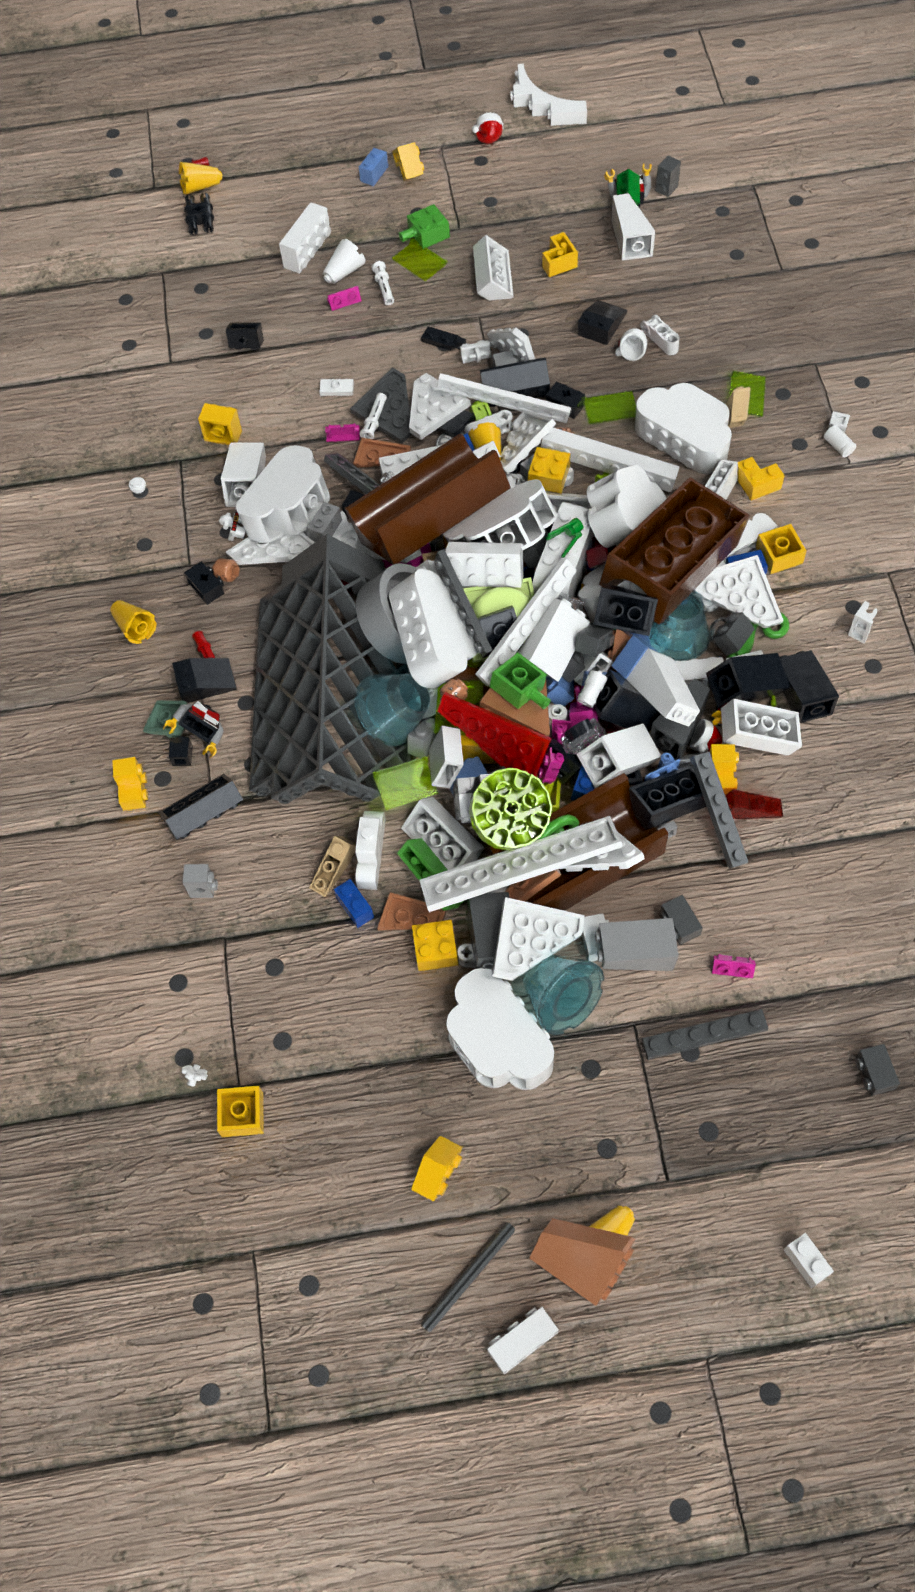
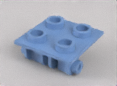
M663 753L657 770L647 774L644 782L677 770L680 758L674 760L670 753Z

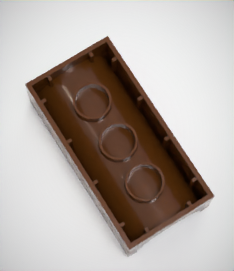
M458 434L346 507L345 511L361 544L394 565L511 487L497 451L491 450L478 459L469 447L464 435Z
M689 477L608 554L599 585L602 586V583L610 584L614 579H624L639 586L648 596L658 598L654 622L660 625L738 546L750 515Z
M625 773L551 813L549 823L558 817L573 815L579 820V826L610 816L617 832L643 852L645 859L628 869H619V866H609L608 870H593L592 867L583 868L582 871L573 872L559 869L561 876L525 902L565 911L665 853L669 833L665 827L660 830L654 827L645 830L636 819L629 794V778ZM569 825L563 826L565 831L568 830ZM490 847V856L506 850Z

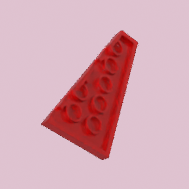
M447 692L443 694L437 710L454 726L459 727L470 740L473 739L500 766L520 769L537 777L552 738Z

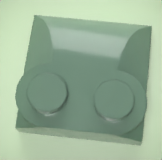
M157 700L143 732L165 735L169 739L181 736L184 728L178 725V723H176V728L172 734H169L172 729L170 726H166L164 730L163 726L167 720H172L171 717L181 705L188 703L186 701Z

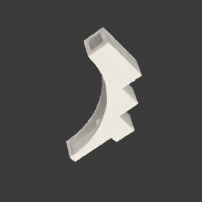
M518 64V71H515V80L518 81H516V84H513V91H510L514 107L529 106V110H532V116H547L551 121V126L587 124L586 101L562 99L542 91L528 78L524 64Z

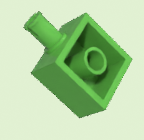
M434 204L407 215L408 229L399 232V238L402 242L414 237L422 249L450 238L449 222Z
M516 653L492 673L490 688L517 709L529 700L534 701L542 709H545L551 701L550 698H547L540 692L544 688L547 674L520 653Z

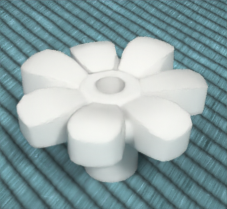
M196 1064L193 1067L186 1065L181 1070V1073L186 1074L185 1078L188 1079L187 1084L189 1086H195L196 1081L206 1080L208 1077L207 1070L200 1069V1066Z

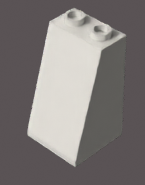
M629 194L613 195L611 221L621 260L653 257L654 228Z
M230 443L221 476L226 507H236L238 500L264 470L266 460L264 443Z
M556 598L553 600L518 651V653L545 672L548 677L556 681L560 680L575 651L577 633L586 628L590 623L585 618V613L579 609H576V611L572 609V604L564 598L562 600Z
M648 648L626 680L665 718L689 727L700 710L675 661L671 657Z
M644 724L604 735L577 754L595 788L623 773L628 775L647 767L661 758V754Z

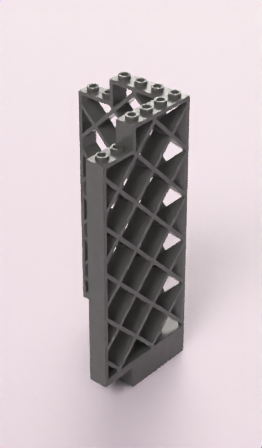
M329 534L320 538L283 565L281 585L260 599L249 791L257 793L259 796H267L271 793V799L277 800L281 804H288L322 784L331 787L333 790L345 792L349 796L358 797L366 802L380 796L381 787L391 789L393 792H401L411 786V755L408 754V734L411 732V674L406 663L396 662L395 668L390 659L384 657L370 644L360 627L356 613V604L347 591L351 588L357 597L360 588L365 583L384 571V562ZM341 580L346 581L349 584L344 586ZM333 598L348 623L344 625L341 623L328 602L330 599ZM349 626L365 649L364 652L360 653L346 631V628ZM329 638L333 639L347 663L343 665L340 663L327 642ZM366 654H368L382 676L381 680H377L363 658ZM350 666L364 688L363 692L359 693L344 668ZM331 678L346 703L340 706L326 684L325 680ZM385 682L394 695L396 708L382 688V683ZM366 694L382 717L379 721L376 720L362 698ZM345 708H350L364 730L360 734L357 733L343 711ZM327 720L331 721L345 743L340 748L324 725V722ZM384 722L396 739V749L380 726ZM366 735L381 757V760L377 763L362 741V738ZM347 748L363 772L358 777L342 753ZM329 763L335 774L322 769V766ZM385 764L391 774L381 771L380 767ZM365 778H366V786L363 785V784H360V782H361L363 779H365Z

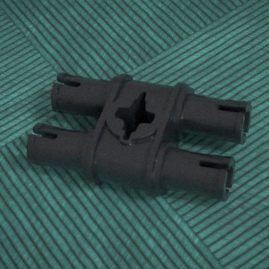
M203 193L200 195V203H195L193 195H190V199L188 195L185 196V222L188 224V232L193 235V230L195 235L198 233L197 225L201 224L204 225L206 233H209L208 228H210V233L214 230L213 206L210 203L208 193H205V198Z

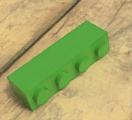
M422 838L407 840L397 853L419 881L420 879L448 870ZM463 901L443 907L442 910L456 909Z

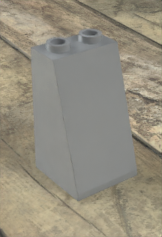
M673 918L599 923L598 930L595 931V941L600 946V950H597L598 962H602L603 969L673 971L679 957Z

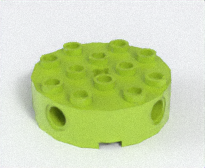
M506 768L493 772L478 784L471 795L468 812L472 828L482 841L493 848L511 851L528 846L543 835L549 824L552 804L549 792L539 778L520 769ZM513 807L514 811L508 812L506 809Z

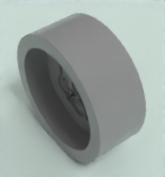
M402 563L391 565L360 588L356 599V613L360 627L370 644L384 657L397 663L407 664L389 599L390 590L416 571V567Z

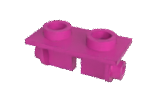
M358 285L328 295L327 301L330 304L331 310L361 302Z
M356 423L345 424L344 427H340V425L325 426L326 442L360 440V426L356 425Z
M552 719V739L554 738L565 749L571 750V744L565 742L567 738L564 733L572 727V721Z
M552 747L549 748L537 775V778L542 783L551 784L555 782L559 769L564 762L563 754L552 753Z
M718 954V956H713L712 974L753 978L756 963L750 957H736L735 961L732 960V956Z

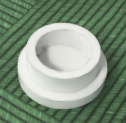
M135 477L130 480L129 488L131 491L139 494L145 490L146 482L143 478Z

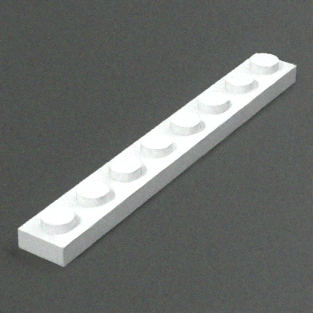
M440 373L437 390L521 412L527 410L563 423H567L571 407Z
M561 558L477 671L476 675L486 686L490 687L493 671L516 654L553 600L559 596L576 573V569L567 558Z

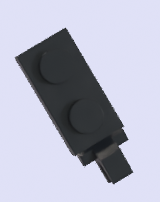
M427 326L421 336L423 343L449 351L455 348L461 350L460 346L466 344V339Z

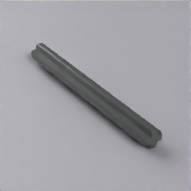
M510 1223L504 1224L423 1320L421 1325L424 1329L431 1332L513 1235L515 1228Z

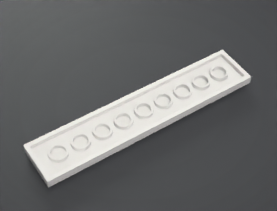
M607 816L536 840L520 849L506 850L420 879V884L428 911L431 912L623 846L611 817Z

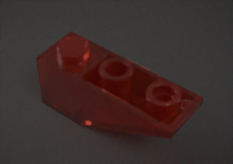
M734 789L725 795L733 819L783 817L781 799Z

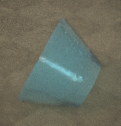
M691 593L660 625L654 622L653 619L649 639L651 646L655 650L671 657L674 661L696 659L706 651L710 642V630L702 602L697 595Z
M411 674L370 675L364 678L356 688L358 693L357 697H355V707L362 725L374 739L379 738L388 746H399L408 741V734L418 727L430 706L428 689L419 685Z
M555 954L528 970L524 975L523 985L540 1026L552 1035L564 1034V1030L570 1027L572 1029L578 1027L588 1018L600 1000L603 992L600 988L601 980L604 981V974L602 969L594 962Z

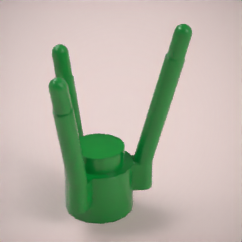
M574 518L548 533L546 540L549 541L564 531L569 537L574 536L561 555L564 558L575 542L582 536L581 531L584 529V526L578 518Z

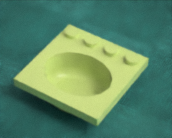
M531 577L523 579L521 588L478 586L463 588L477 618L511 605L514 607L516 617L518 618L535 595ZM477 653L472 658V662L486 661L488 656L482 658L481 654Z

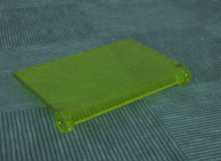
M414 238L410 239L409 245L392 258V260L425 282L447 265L448 262L428 248L424 247L423 249Z
M733 371L731 374L730 395L737 387H750L748 414L763 417L766 377Z
M632 391L585 398V409L589 424L634 418L636 416V403Z
M426 756L373 772V777L385 810L439 794L436 786L431 784V772Z

